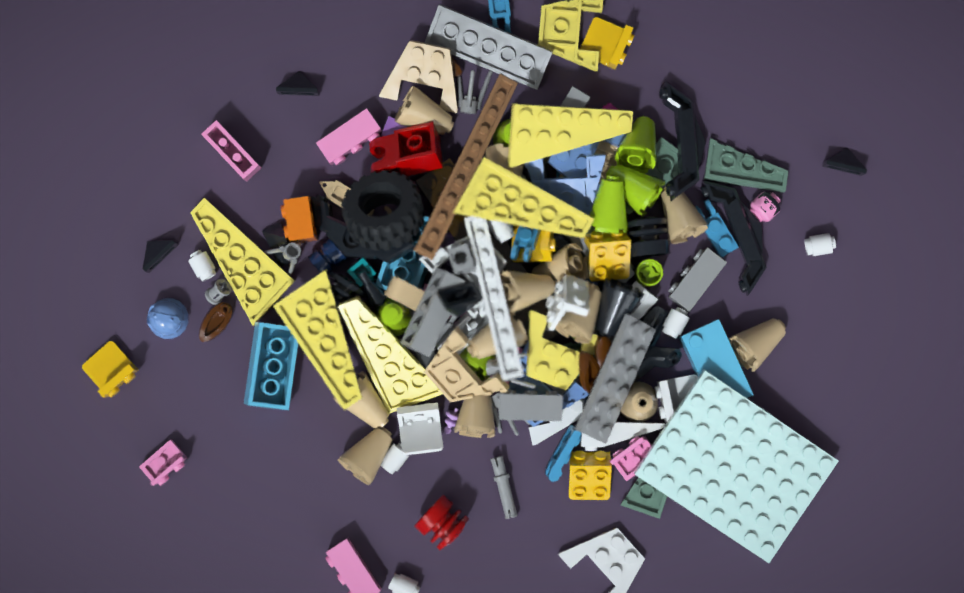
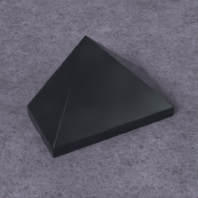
M300 71L276 87L278 95L319 96L318 89Z
M848 148L823 162L822 167L860 176L867 173L864 165Z
M281 222L262 231L271 249L281 246L285 247L291 243L288 238H285ZM282 252L273 253L280 267L290 263V261L283 257Z
M173 240L147 241L142 269L150 273L178 246V243Z
M474 282L440 290L436 293L445 310L458 318L483 299Z
M659 306L650 309L640 319L641 322L656 329L649 346H655L664 328L662 325L669 314Z

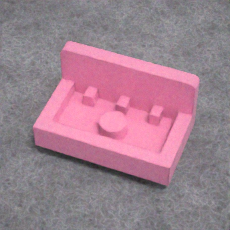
M639 436L635 437L629 442L630 446L627 449L623 450L621 448L612 455L614 458L610 461L611 464L616 466L626 481L635 476L634 471L652 446L646 436L641 438Z
M171 439L139 467L152 481V486L157 484L161 486L170 479L168 475L173 470L178 472L186 465L184 461L187 459V456Z

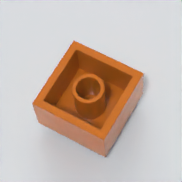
M310 197L284 199V205H281V213L287 222V225L284 226L285 238L296 244L298 242L317 241V230L314 226Z

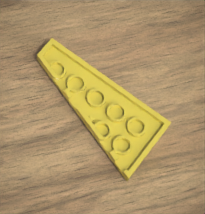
M512 104L507 167H514L629 133L632 130L633 111Z
M203 198L190 213L218 261L232 290L240 301L252 326H254L255 322H258L295 280L206 198Z
M325 270L273 306L342 408L346 410L362 399Z

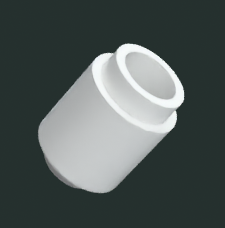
M492 220L487 222L493 236L501 244L515 236L511 224Z
M829 233L809 236V239L804 240L807 255L819 256L830 254L836 248L834 236L831 237Z
M198 250L190 255L191 259L188 262L197 278H200L202 282L216 275V268L206 251Z
M679 307L676 310L671 309L662 325L664 327L662 332L677 339L690 319L686 316L688 312Z
M398 443V445L392 444L381 464L391 474L395 471L398 472L409 457V455L402 454L401 443Z
M395 573L388 589L393 590L392 593H418L421 587L417 586L418 581L403 574L398 575Z

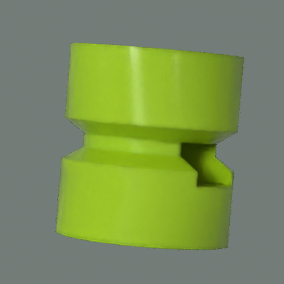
M653 259L642 261L634 270L635 280L644 287L656 285L663 277L661 264Z

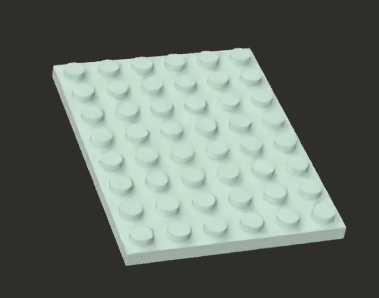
M703 369L634 471V474L770 563L838 463V460Z

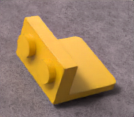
M595 17L591 22L580 50L599 51L598 63L616 70L617 65H622L627 55L623 52L626 45L630 46L635 36L631 34L633 27L626 25L625 28H621Z
M518 225L513 226V233L515 234V236L512 237L511 250L514 245V240L519 227ZM540 231L535 250H533L529 262L552 261L553 251H556L554 232ZM521 248L517 259L512 261L524 262L523 253L525 249Z
M619 230V233L593 231L585 235L584 242L589 249L588 277L590 281H605V278L609 280L611 278L616 280L627 279L630 275L631 240L627 234Z
M113 341L106 343L82 365L84 372L99 387L100 390L97 392L103 398L115 396L120 391L119 387L124 383L128 384L136 377L135 373L139 371Z
M571 452L569 460L570 499L608 500L610 498L612 468L610 452Z

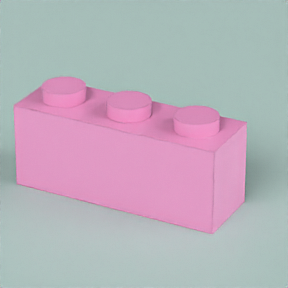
M366 108L316 142L330 165L335 164L337 166L346 160L345 156L349 153L355 154L363 148L362 145L368 140L370 142L380 137L379 133L382 131Z
M217 120L201 134L246 182L261 169L256 161Z
M349 537L327 550L326 554L328 556L325 558L331 567L335 566L339 572L337 577L342 585L346 584L350 590L348 593H379L382 588Z

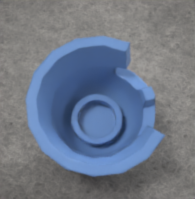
M164 298L149 308L147 324L156 336L163 339H173L180 336L186 330L189 314L186 307L180 301L173 298Z

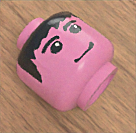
M762 192L751 202L750 211L759 222H769L780 212L781 208L778 204L780 199L773 192L771 194Z

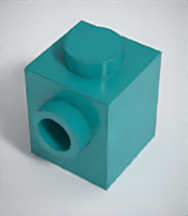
M364 258L347 271L360 287H363L364 284L358 275L359 272L365 270L373 282L376 281L375 276L378 275Z

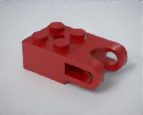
M433 121L395 130L394 134L378 137L370 141L369 150L371 154L377 159L382 158L371 165L370 172L376 171V173H380L381 170H387L389 173L395 171L399 172L400 175L411 176L443 168L440 135Z

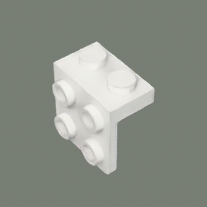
M565 274L563 279L557 282L553 295H550L546 301V307H548L546 321L548 322L549 330H554L566 310L583 316L588 314V281Z
M697 375L657 381L655 393L657 399L660 398L661 407H659L660 418L664 419V422L667 423L697 380Z
M425 403L397 408L403 455L436 452L443 449L438 403Z

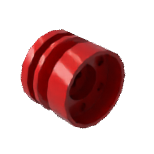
M444 494L414 525L423 535H426L431 530L434 532L430 540L431 543L440 537L442 540L436 546L439 550L451 544L464 530L465 524L469 520L466 515L459 521L456 519L462 512L460 509L452 515L449 513L453 503Z

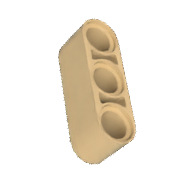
M393 276L384 295L416 311L424 291Z

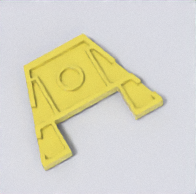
M565 0L543 5L541 7L538 45L552 50V54L590 70L598 71L599 51L579 50L578 43L581 11L602 13L603 0Z
M530 310L526 376L567 390L579 375L580 351H586L593 356L595 354V342L599 336L593 334L589 344H581L579 352L543 339L542 335L547 324L546 316Z

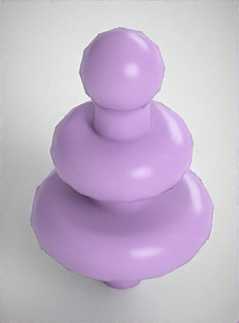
M455 408L454 411H446V415L449 417L445 419L447 426L444 428V432L446 434L451 433V428L455 427L459 415L457 413L458 408Z

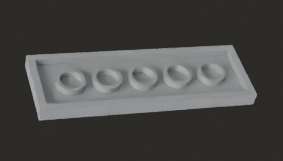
M442 4L438 5L424 42L450 48L452 55L495 73L502 74L536 90L540 85L553 53L550 49Z
M625 314L575 430L600 442L607 443L656 329L633 316Z

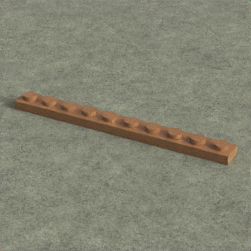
M499 74L415 246V252L431 260L434 259L455 216L453 212L479 166L515 91L517 82L502 74Z

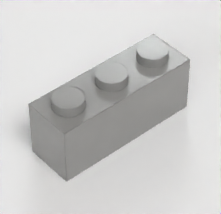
M708 247L704 251L700 249L693 257L695 260L694 264L691 267L688 265L681 273V276H683L679 283L675 281L668 290L671 293L668 298L686 312H690L727 263Z
M508 390L504 394L499 395V420L561 422L563 395H558L557 391H546V395H537V391H525V394H516V390Z

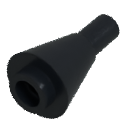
M365 270L359 272L358 275L364 284L368 305L374 307L381 306L387 296L370 280Z

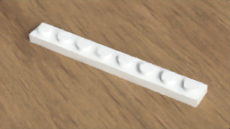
M476 217L464 218L502 379L505 381L524 376L486 219Z

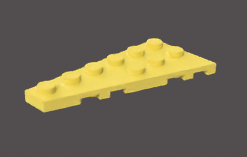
M485 157L453 212L579 238L585 237L594 220L592 217Z
M358 296L338 304L339 311L389 414L397 411L399 407L412 406L443 394L424 373V366L400 343L394 334Z

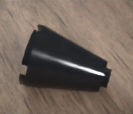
M605 278L596 326L600 335L608 338L611 335L616 336L625 314L631 315L642 299L644 293L638 289L636 293L632 291L633 286L612 278L609 281L608 278Z

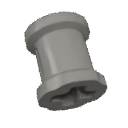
M218 279L212 288H208L205 291V298L209 303L217 305L224 296H228L231 293L232 288L226 280Z

